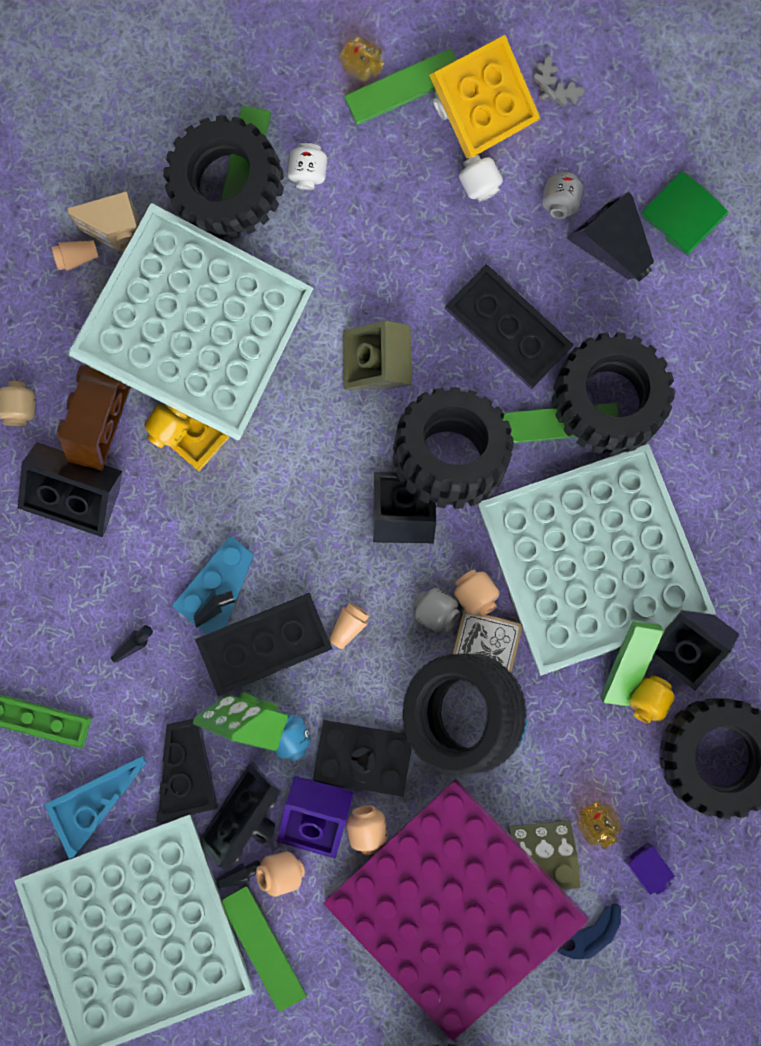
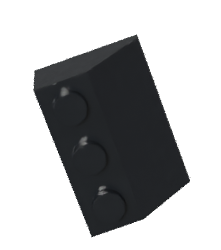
M36 442L22 461L17 508L103 537L120 491L122 471L106 465L103 471L67 462L64 451Z

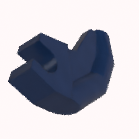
M614 903L611 906L605 907L593 926L580 929L570 938L574 940V946L571 949H565L560 946L559 954L571 959H591L613 941L621 925V906Z

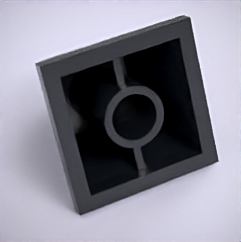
M630 192L611 199L567 237L570 242L628 280L635 278L639 282L652 272L649 266L654 263Z

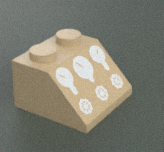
M127 191L67 208L69 215L81 232L116 251H125L140 224L137 210Z

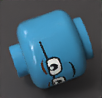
M285 713L289 716L278 749L274 753L278 758H289L290 761H295L306 755V749L311 744L312 739L300 716H292L291 713Z

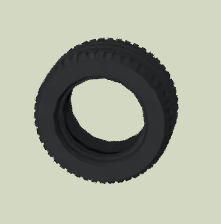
M449 654L437 657L424 664L422 669H419L417 674L413 676V680L410 681L403 701V726L411 748L415 750L416 755L422 761H425L426 765L444 774L455 776L469 775L492 770L500 766L515 753L516 748L520 745V741H522V734L525 732L527 708L524 704L526 702L525 698H523V691L520 690L521 686L517 683V679L513 677L512 672L508 671V668L503 666L502 663L480 654ZM461 679L467 680L478 688L485 699L488 712L486 729L480 740L470 748L463 747L451 739L444 727L441 715L443 699L447 691Z

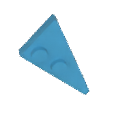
M145 756L135 759L44 804L69 859L77 855L147 764Z

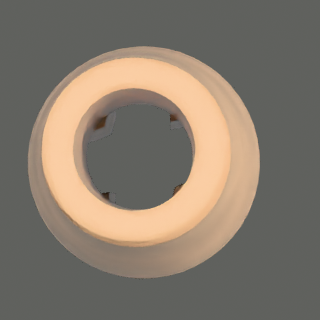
M94 240L58 242V246L51 247L57 269H65L66 272L98 258Z
M349 602L347 607H342L329 641L338 648L344 649L368 624L367 619L370 615L356 604Z

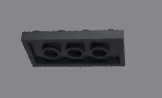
M487 264L445 306L447 312L531 390L574 346L571 341Z
M310 592L195 639L218 697L332 650Z

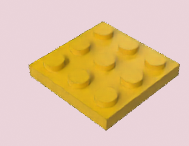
M506 35L492 40L429 74L466 159L478 155L541 119Z

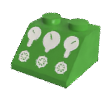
M241 692L240 697L230 694L225 695L194 718L193 724L232 741L277 751L289 715L277 711V704L265 700H260V703H257L259 697Z

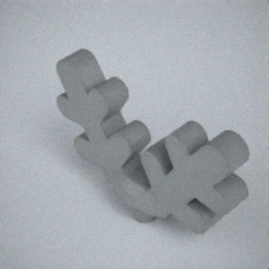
M546 57L544 64L539 63L536 67V71L540 74H535L533 78L534 82L540 85L539 90L543 93L539 97L540 100L544 101L548 98L552 102L557 101L561 107L566 106L567 99L571 104H576L578 97L583 96L585 89L583 87L574 88L575 84L570 82L567 89H563L564 85L558 83L556 91H553L550 86L556 84L557 78L550 76L555 75L558 68L552 66L553 60L551 57Z

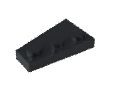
M194 718L167 724L163 754L164 767L162 782L160 783V804L156 822L218 808L202 729L193 724Z

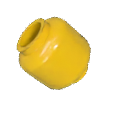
M159 403L144 423V427L149 433L148 440L160 448H163L164 445L176 446L190 427L188 415L164 403Z
M654 675L650 676V678H643L641 684L629 699V704L635 711L633 715L644 723H650L651 720H664L675 700V695L671 690L672 685Z

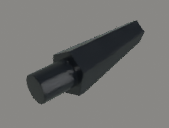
M215 591L210 594L193 616L196 628L222 613L221 607L235 602L231 591L216 595Z
M144 625L139 631L134 630L113 653L110 659L114 663L119 662L147 645L148 638L153 634L151 627Z
M257 860L246 866L243 863L236 866L215 880L217 887L220 889L249 883L250 877L256 875V869L260 866V862Z

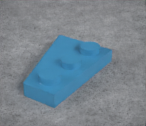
M230 536L172 607L195 625L193 616L213 591H215L216 595L231 591L235 602L221 607L222 613H219L198 628L205 634H209L226 627L255 555Z

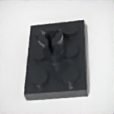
M323 720L313 781L404 797L412 750L411 744L408 742V737L405 733Z
M251 764L247 766L200 838L201 846L218 867L229 871L232 865L240 859L243 848L251 837L265 844L267 843L266 839L270 840L276 828V824L264 816L276 804L281 790L258 768Z

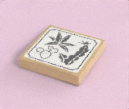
M463 609L452 654H480L488 656L502 663L503 666L508 668V671L512 672L522 631L521 623L489 615L482 617L480 613L468 615Z

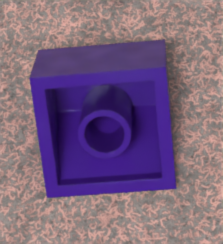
M294 776L276 842L336 859L354 792Z

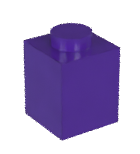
M648 842L623 860L644 890L650 895L654 892L656 894L664 892L670 887V880L675 877L654 846Z

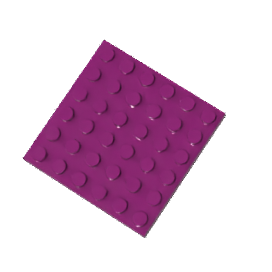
M456 778L323 903L452 1041L589 921V917Z

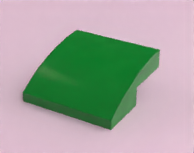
M681 171L641 214L646 222L665 234L666 241L688 256L728 215V210L698 182Z

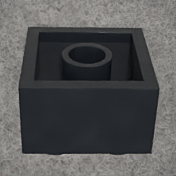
M374 472L373 543L434 544L437 523L436 502L430 500L427 504L419 500L420 494L417 492L411 494L406 489L407 481H400L396 472Z
M681 610L664 629L652 659L695 691L730 654L739 633L715 615Z

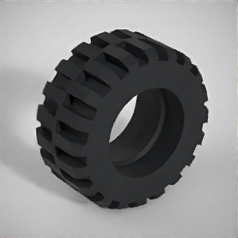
M217 115L216 121L212 122L208 117L199 120L201 125L194 128L191 124L185 129L187 134L183 138L178 136L173 142V145L176 147L174 152L168 151L165 160L170 166L165 167L163 178L168 182L165 185L166 193L172 199L171 204L187 222L215 237L223 239L225 234H228L231 239L240 238V232L244 230L249 235L256 231L254 226L257 223L261 222L264 225L269 220L268 212L270 210L275 212L279 206L276 197L283 195L284 186L280 181L284 179V174L279 164L278 155L266 136L261 134L259 129L252 123L246 125L243 119L235 116L230 122L226 115ZM232 154L244 157L248 161L250 169L248 180L242 190L232 198L224 201L206 200L200 193V181L205 169L214 160Z
M607 332L598 334L595 341L589 337L582 341L580 347H575L569 353L555 380L553 387L555 393L552 400L553 406L558 407L555 414L558 423L565 422L566 426L563 431L569 437L573 434L579 439L576 442L578 445L584 448L586 444L593 446L592 452L599 454L604 449H608L609 455H619L623 449L628 453L636 450L640 444H646L665 423L664 421L670 415L673 408L671 403L675 399V389L670 388L674 378L672 372L665 371L668 363L664 357L658 358L655 355L657 349L650 344L647 348L641 344L643 339L634 336L632 340L627 339L626 333L616 332L614 337L610 338ZM605 371L615 372L626 377L634 385L639 396L637 411L630 416L614 417L598 410L592 404L587 394L586 383L589 377L595 373Z
M450 387V391H444V388L433 389L432 395H429L428 392L421 394L417 397L416 402H410L405 408V412L401 415L398 422L392 458L400 481H407L406 489L411 494L419 493V500L427 504L430 500L437 503L436 507L446 508V505H453V509H462L465 503L474 506L481 502L482 497L488 499L494 493L495 488L500 486L512 457L511 452L514 447V438L510 435L512 428L509 421H503L505 414L499 407L493 408L491 406L493 401L486 396L482 399L476 396L477 392L470 389L468 392L460 391V387ZM439 432H455L468 438L476 446L480 457L467 464H449L435 457L427 448L425 440Z
M707 698L705 701H696L689 704V708L685 711L680 710L675 715L676 720L674 723L668 724L665 732L668 734L665 741L661 740L660 749L663 750L660 766L665 770L666 775L663 777L667 785L671 786L674 790L673 794L690 808L707 816H714L720 819H731L734 816L743 818L749 816V811L751 810L757 812L761 810V710L751 707V704L744 701L728 698ZM717 728H728L737 732L743 737L748 748L749 760L746 771L737 782L727 787L713 786L703 780L698 773L695 762L699 742L709 731Z

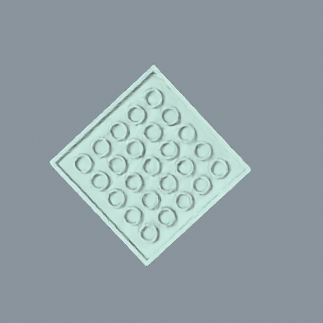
M151 203L73 343L69 356L239 441L313 291V287Z
M649 444L638 447L634 451L623 452L619 455H614L486 499L477 504L540 676L621 648L632 621L658 624L664 630L681 610L716 614Z
M192 815L180 817L14 880L70 1046H116L248 996L254 992L229 918L225 913L221 901L222 898L205 850L201 846L200 836Z

